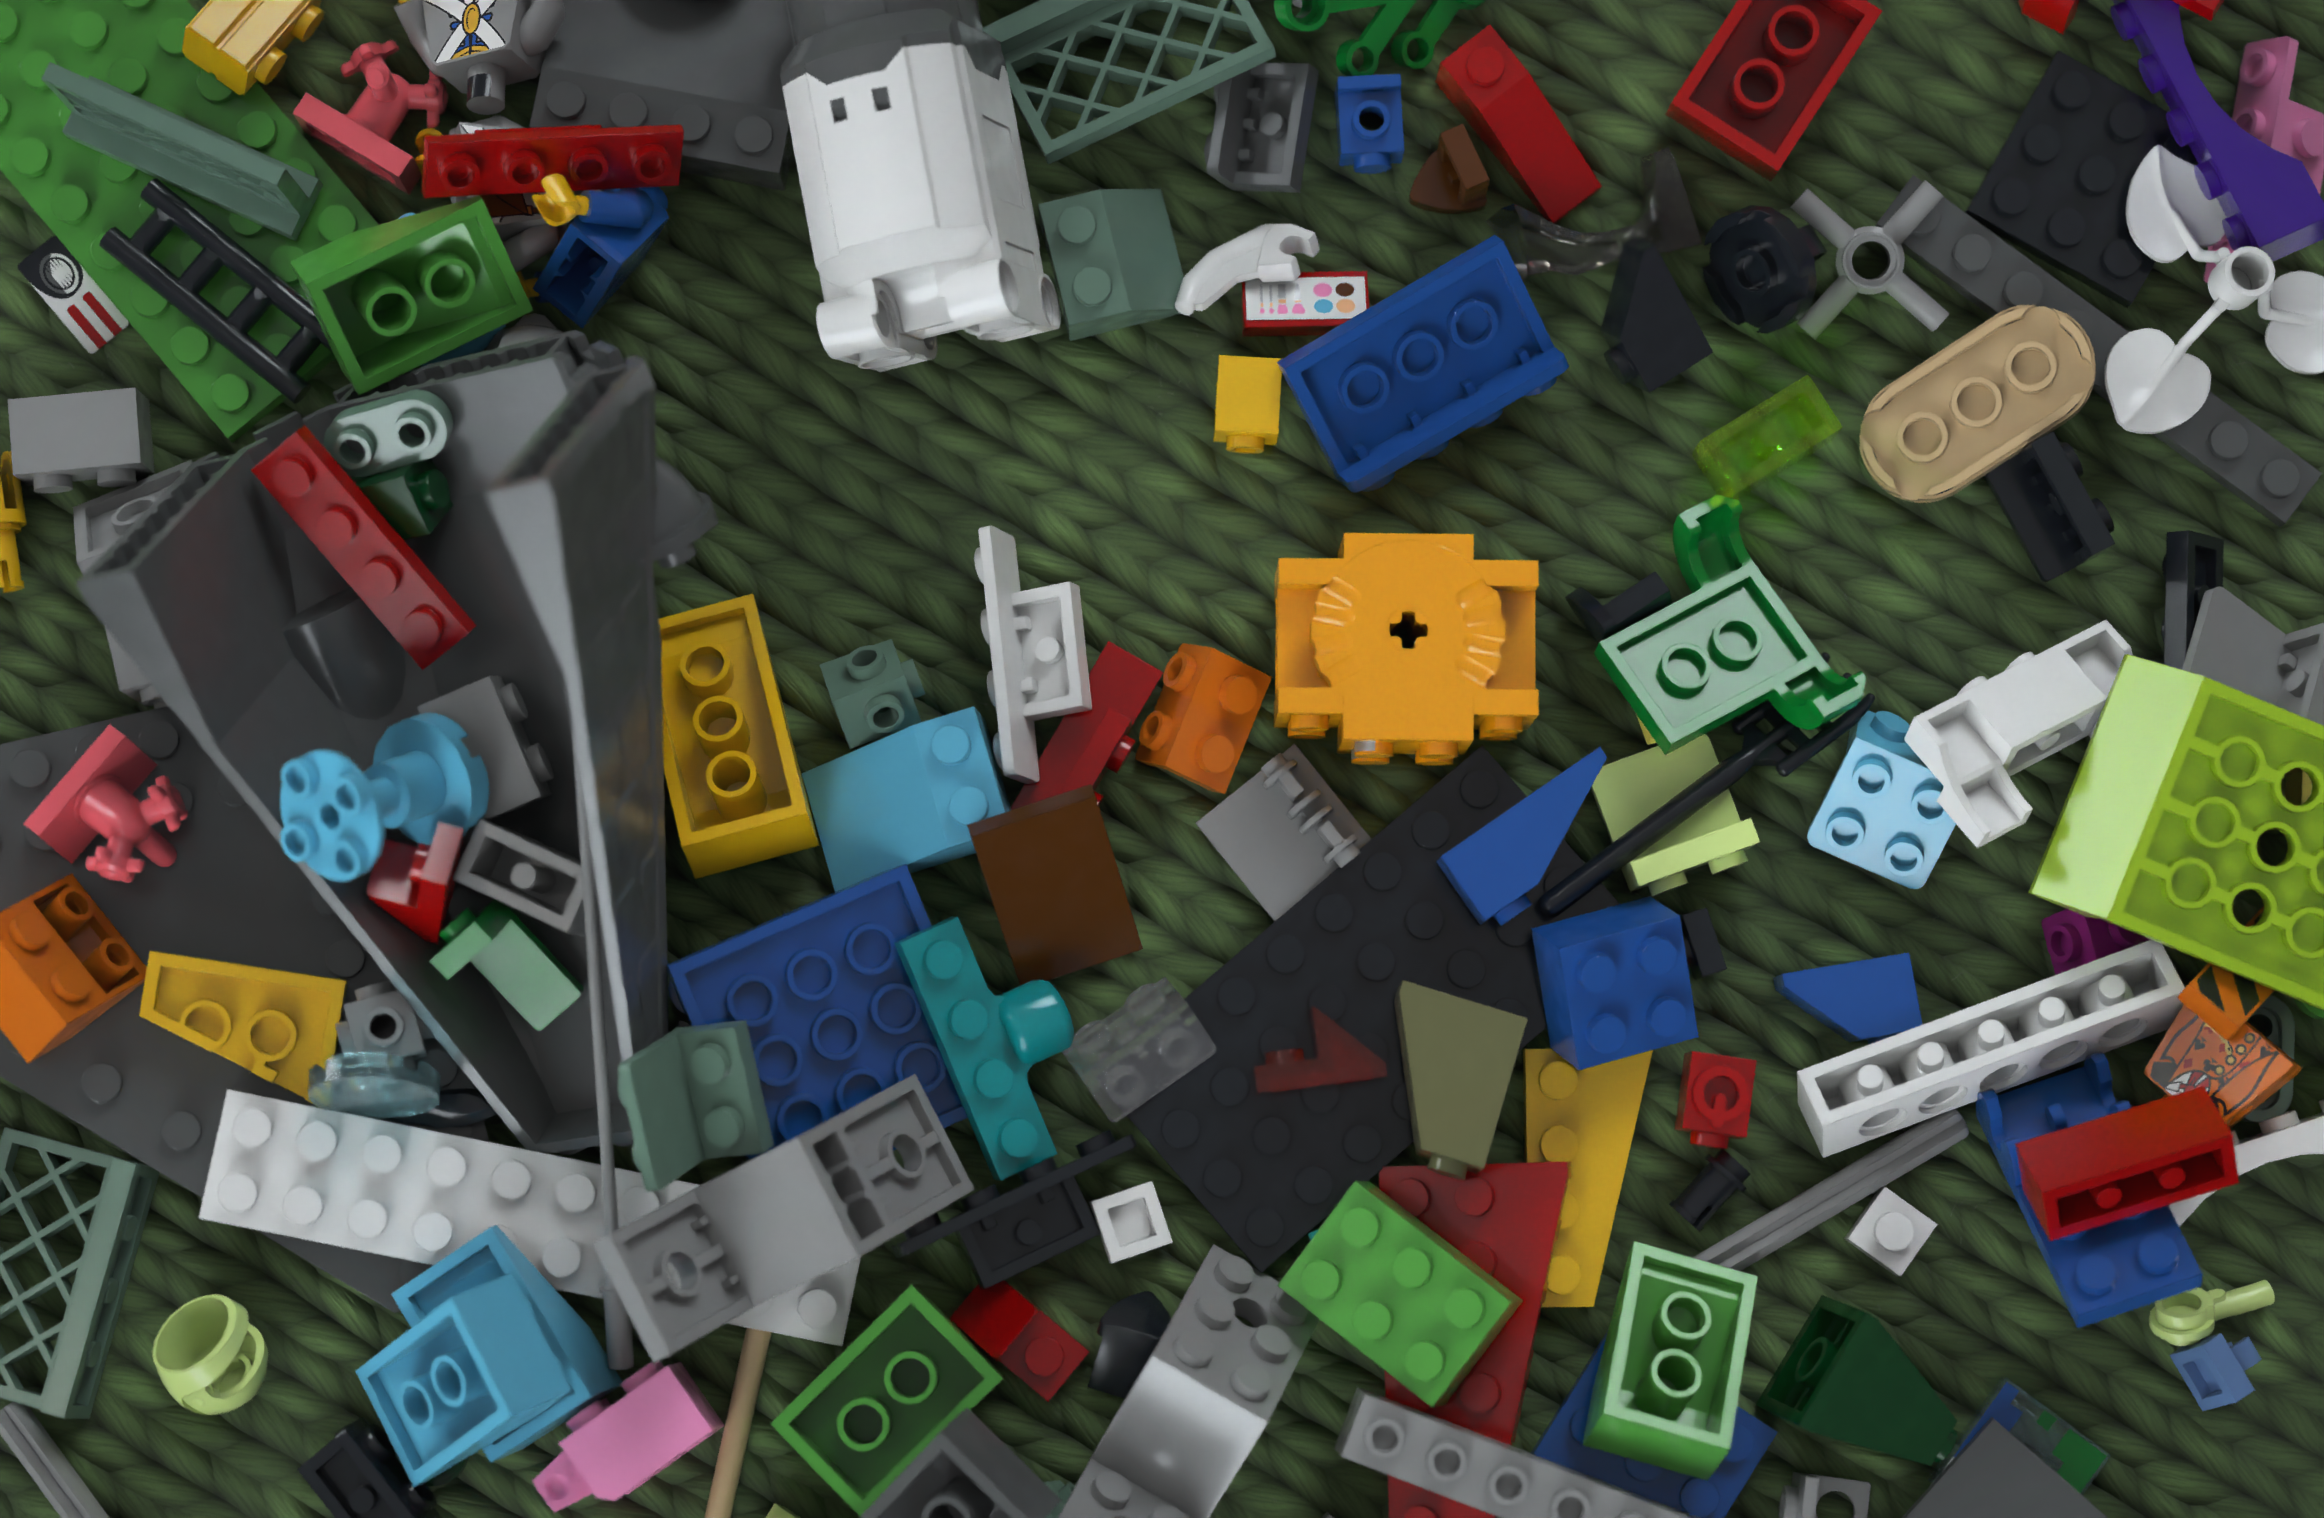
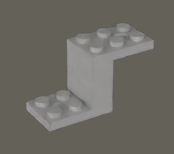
M916 1074L824 1123L714 1177L592 1244L653 1363L681 1350L749 1309L859 1258L975 1189ZM892 1145L900 1152L904 1162V1169L897 1163ZM667 1262L677 1270L681 1281L680 1288L676 1287L670 1280L667 1272Z
M1213 1244L1162 1337L1100 1439L1058 1518H1209L1269 1422L1320 1319L1277 1286L1279 1284L1277 1280L1263 1272L1260 1273L1258 1269L1251 1266L1243 1258L1232 1255ZM1236 1316L1245 1318L1254 1327H1250L1243 1324L1236 1318Z

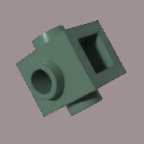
M892 639L875 645L859 647L850 654L820 664L832 704L850 749L879 738L887 737L922 722L914 698L925 695L913 658L900 663Z

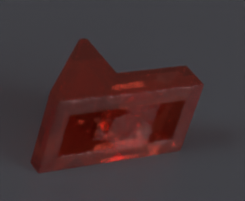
M1314 1006L1310 1009L1316 1059L1305 1060L1303 1048L1265 1053L1266 1065L1254 1066L1252 1069L1256 1095L1382 1079L1387 1076L1386 1063Z

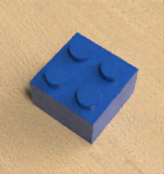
M1649 896L1531 928L1550 1047L1578 1070L1699 1037L1681 919L1678 914Z

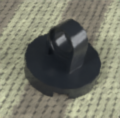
M1749 205L1715 222L1706 234L1704 246L1711 243L1709 251L1711 264L1703 267V276L1713 302L1727 319L1736 325L1747 322L1755 328H1760L1757 333L1764 334L1800 320L1812 305L1817 285L1815 262L1827 252L1813 227L1806 225L1798 229L1790 218L1775 209L1756 205Z

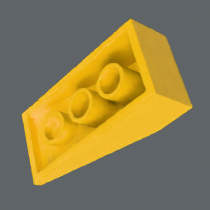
M754 594L659 618L662 664L664 774L681 847L695 879L819 846Z

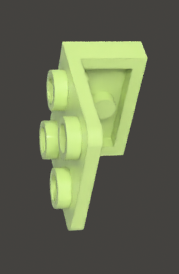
M1706 734L1667 755L1663 753L1659 746L1602 766L1591 789L1612 843L1719 764L1712 743ZM1728 788L1621 869L1630 892L1648 886L1651 895L1656 896L1687 884L1688 881L1684 872L1708 864L1711 873L1716 874L1748 862L1744 850L1758 844L1760 840L1752 819L1740 820Z

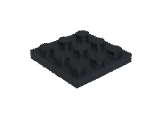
M2058 50L1965 213L1993 233L2128 308L2133 303L2156 262L2139 249L2132 239L2127 226L2126 201L2131 180L2144 157L2157 145L2163 146L2176 157L2193 165H2197L2198 162L2188 144L2180 147L2175 141L2167 123V111Z

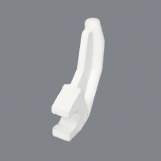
M1264 224L1210 250L1184 276L1175 301L1176 310L1188 316L1194 310H1206L1240 282L1259 278L1262 283L1296 280L1301 272L1297 259L1292 254L1304 253L1314 258L1320 250L1315 232L1293 224Z

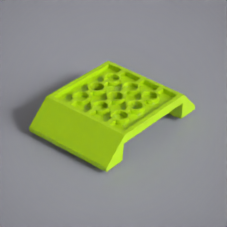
M2125 654L2028 893L2087 918L2103 919L2324 1011V726L2205 676ZM2293 768H2299L2306 772L2312 782L2310 797L2299 806L2288 802L2281 790V781L2284 775ZM2271 828L2280 831L2285 836L2288 844L2286 857L2275 866H2269L2264 863L2258 856L2256 848L2260 835ZM2245 889H2252L2257 892L2264 905L2260 920L2249 927L2240 924L2234 917L2232 910L2234 898Z

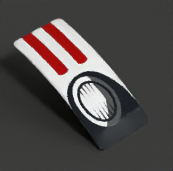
M52 236L18 264L20 272L89 353L93 354L128 326V320L57 236Z

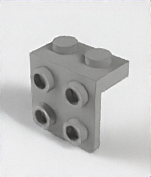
M2219 586L2207 590L2203 595L2182 670L2205 676L2324 726V623L2285 634L2225 588Z

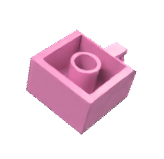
M660 1360L655 1363H649L620 1384L627 1395L611 1405L607 1398L601 1401L597 1400L566 1422L572 1434L559 1442L563 1451L532 1480L537 1491L554 1513L591 1494H594L596 1498L616 1501L624 1494H630L725 1426L681 1362L664 1367Z

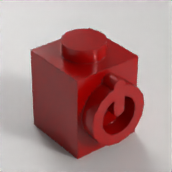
M1697 1051L1685 1053L1674 1130L1691 1132L1689 1144L1718 1149H1728L1729 1138H1747L1757 1060Z

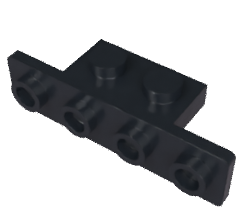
M1107 1130L1075 1146L1080 1158L1057 1167L1054 1158L1050 1157L1018 1172L1022 1185L1000 1195L996 1185L993 1184L961 1199L960 1203L965 1212L941 1222L937 1212L903 1231L906 1240L891 1246L896 1258H899L955 1232L980 1289L989 1288L1100 1235L1101 1233L1074 1176L1136 1147L1137 1144L1132 1134L1115 1141L1111 1130Z

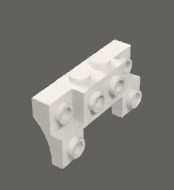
M2107 620L2037 655H2034L2033 652L2022 654L2011 662L2004 672L1988 680L1984 676L1973 679L1955 697L1913 718L1904 740L1944 786L1937 802L1976 848L2026 823L2033 810L2013 784L2010 776L2086 736L2091 738L2124 655H2133L2131 646Z

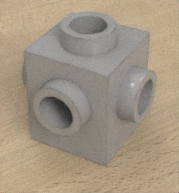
M391 981L380 982L355 990L357 1001L343 1005L347 1020L335 1023L345 1061L357 1058L363 1073L376 1071L378 1080L416 1070L414 1060L427 1057L423 1040L434 1037L420 1016L400 992L395 990ZM386 1015L392 1017L396 1021L394 1035L388 1039H378L373 1036L371 1032L373 1021L379 1016Z

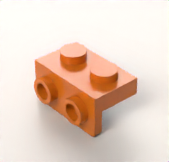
M1187 643L1181 644L1177 653L1166 665L1163 674L1164 686L1154 711L1148 715L1142 724L1139 734L1140 745L1135 759L1146 765L1168 770L1212 792L1225 794L1272 677L1215 648Z

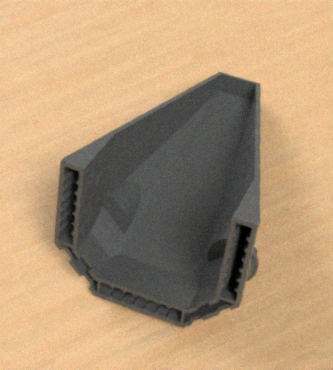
M573 330L419 366L361 395H358L350 383L332 392L337 403L327 405L301 418L299 412L294 411L252 432L256 442L238 450L233 455L220 457L214 451L192 462L76 582V585L85 603L150 680L152 686L195 736L200 746L265 823L266 828L280 845V834L284 827L280 808L281 771L285 763L315 750H331L349 758L364 774L369 767L373 766L376 745L388 727L420 714L417 707L487 676L501 675L505 685L514 683L528 713V718L520 722L530 745L539 743L544 749L551 764L554 778L546 781L552 795L490 822L505 825L581 861L572 737L573 727L600 911L598 925L612 1136L615 1145L624 1147L633 1145L634 1138L627 1108L621 1103L618 1094V1066L669 1033L668 973L666 967L667 922L661 634L655 595L653 561L657 560L662 568L674 567L688 561L697 552L693 542L714 528L719 520L710 496L707 493L697 492L678 470L656 457L655 384L645 360L636 355L623 360L619 348L603 341H598L589 346L585 334ZM411 390H424L437 395L447 404L452 413L453 430L443 449L431 459L436 469L442 472L448 482L453 507L430 534L404 541L477 625L469 634L424 670L418 666L251 471L253 467L304 425L324 446V436L328 427L343 410ZM405 424L407 431L415 437L425 436L422 428L417 424ZM346 440L350 450L357 454L365 453L364 447L358 441ZM476 826L470 827L466 835L463 836L459 863ZM384 827V840H392L418 847L419 843L407 838L397 827ZM305 861L295 862L526 1150L545 1154L559 1152L561 1155H572L587 1147L600 1146L586 936L564 932L506 904L584 988L583 994L543 1030L537 1031L470 961L448 980L441 974L430 960L446 942L441 937L438 944L425 941L368 897L366 889L374 865L369 872L350 881L341 882L319 875ZM456 881L443 928L465 908H468L476 915L494 898Z

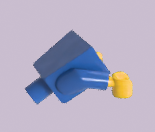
M552 174L544 177L541 184L546 194L532 195V199L542 218L551 226L563 225L573 218L575 219L570 223L543 271H536L534 278L524 280L521 270L516 272L527 297H535L537 303H551L583 329L644 260L668 221L669 216L666 211L668 200L665 193L659 187L605 189L603 192L584 190L580 196H575L563 175Z

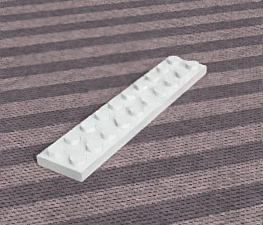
M227 1089L199 1219L435 1265L488 1228L497 1225L554 1289L603 1299V1294L600 1293L599 1288L604 1284L606 1269L592 1244L606 1236L600 1164ZM615 1168L619 1229L700 1185L675 1180L660 1191L648 1192L644 1186L642 1173ZM861 1256L749 1309L727 1322V1324L843 1346ZM667 1262L669 1278L676 1287L680 1288L679 1274L674 1266Z

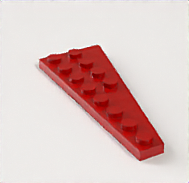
M1571 1162L1485 1164L1484 1169L1478 1174L1467 1171L1465 1180L1435 1173L1427 1169L1428 1165L1383 1167L1379 1171V1189L1523 1300L1445 1405L1432 1408L1386 1371L1385 1397L1512 1446L1516 1438L1534 1353L1532 1349L1542 1303L1545 1302L1549 1282H1547L1555 1241L1558 1240L1562 1222L1560 1218L1568 1180L1571 1179ZM1388 1475L1389 1518H1497V1516Z

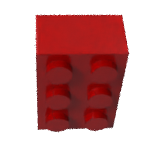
M1738 0L1676 94L1666 115L1771 182L1875 24L1882 10L1866 0Z

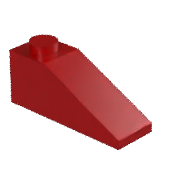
M1488 25L1440 62L1435 81L1436 84L1551 226L1555 225L1601 189L1602 185L1530 73L1491 25Z

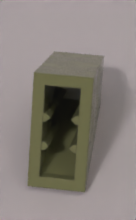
M1403 980L1397 989L1394 1004L1415 1154L1430 1159L1427 1169L1444 1176L1465 1180L1467 1171L1478 1174L1485 1167L1528 1018Z

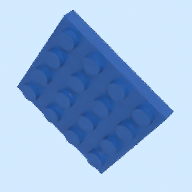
M906 864L876 874L669 963L666 966L667 973L690 1026L746 1020L774 1146L768 1150L824 1123L916 1074L943 1128L968 1118L894 942L932 926ZM751 1154L744 1156L746 1158V1161H748L760 1154Z

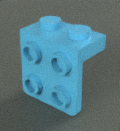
M1868 710L1849 731L1846 754L1809 826L1807 839L1810 845L1907 888L1919 889L1925 885L1956 823L1937 802L1944 786L1904 740L1910 727L1908 722L1898 715L1887 711L1873 713Z

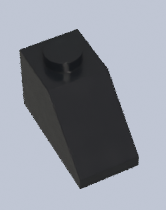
M1636 237L1624 243L1600 330L1610 347L1609 350L1604 352V357L1611 371L1622 384L1625 385L1629 382L1651 393L1712 354L1713 350L1655 244Z

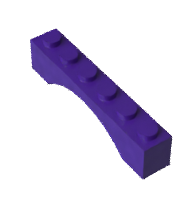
M2113 0L2115 5L2111 6L2110 10L2115 27L2124 41L2133 38L2142 55V58L2138 59L2142 78L2152 94L2159 91L2162 93L2170 111L2166 112V119L2175 141L2180 147L2188 144L2198 162L2194 166V173L2201 191L2209 201L2217 198L2227 217L2222 220V225L2232 249L2235 251L2245 246L2256 247L2264 251L2273 262L2323 240L2324 202L2303 162L2272 149L2243 130L2215 102L2197 75L2186 48L2179 4L2171 0Z

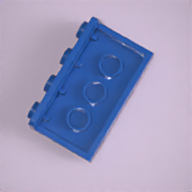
M1496 235L1491 236L1277 362L1335 477L1351 492H1367L1381 488L1393 479L1395 471L1415 459L1423 460L1439 454L1448 446L1449 439L1470 427L1478 428L1495 421L1502 414L1503 408L1524 395L1533 396L1546 391L1555 384L1557 376L1565 372L1569 367L1564 354L1554 347L1504 241Z

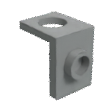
M1793 1472L1791 1486L1784 1485L1781 1492L1779 1518H1817L1816 1506L1819 1499L1831 1491H1840L1849 1497L1853 1505L1852 1518H1867L1871 1484L1866 1481Z

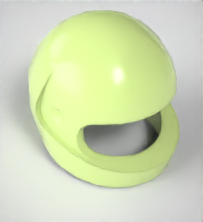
M224 1295L201 1296L182 1305L162 1325L154 1341L153 1359L162 1383L170 1395L182 1407L202 1415L226 1413L241 1407L257 1394L267 1373L268 1349L261 1332L248 1323L249 1316L246 1308Z

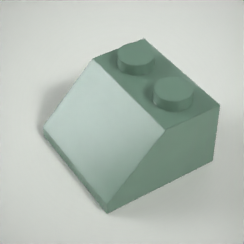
M1098 189L1038 204L1039 221L1070 341L1181 314L1175 308V301L1184 276L1161 189Z

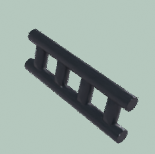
M157 178L151 180L143 189L141 198L155 210L131 238L117 227H112L102 237L99 246L294 404L299 403L310 390L311 384L297 374V371L320 344L333 353L309 301ZM175 226L204 248L180 277H177L151 255ZM223 265L252 287L228 317L199 294ZM272 304L301 327L277 356L248 334Z

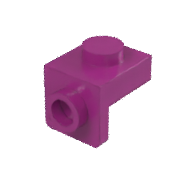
M2068 909L2048 916L2041 922L2055 975L2151 940L2103 919L2087 918Z

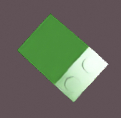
M480 195L349 233L290 261L342 372L358 395L370 391L533 311Z
M1634 1241L1628 1254L1593 1385L1583 1445L1708 1481L1731 1448L1758 1276Z

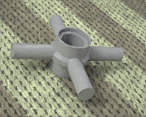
M1924 180L1882 228L1864 226L1854 230L1807 188L1793 203L1791 208L1837 248L1835 264L1839 277L1797 324L1816 340L1857 293L1872 295L1886 291L1931 332H1934L1950 313L1903 273L1905 257L1901 244L1944 196ZM1873 241L1885 249L1888 262L1886 269L1881 275L1873 279H1864L1855 272L1852 265V256L1858 246L1865 242Z

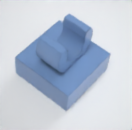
M2222 1333L2203 1338L2190 1346H2182L2169 1355L2202 1412L2236 1403L2253 1392L2255 1389L2244 1371L2262 1359L2249 1337H2245L2233 1345L2231 1342H2226Z

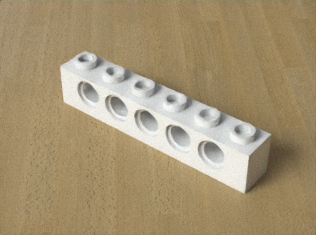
M2148 940L1797 1071L1798 1105L1822 1157L1825 1158L1977 1101L1978 1093L1992 1088L1995 1093L2084 1061L2088 1055L2097 1052L2106 1053L2167 1030L2183 1006V1003L2177 997L2185 987L2163 944L2154 940Z

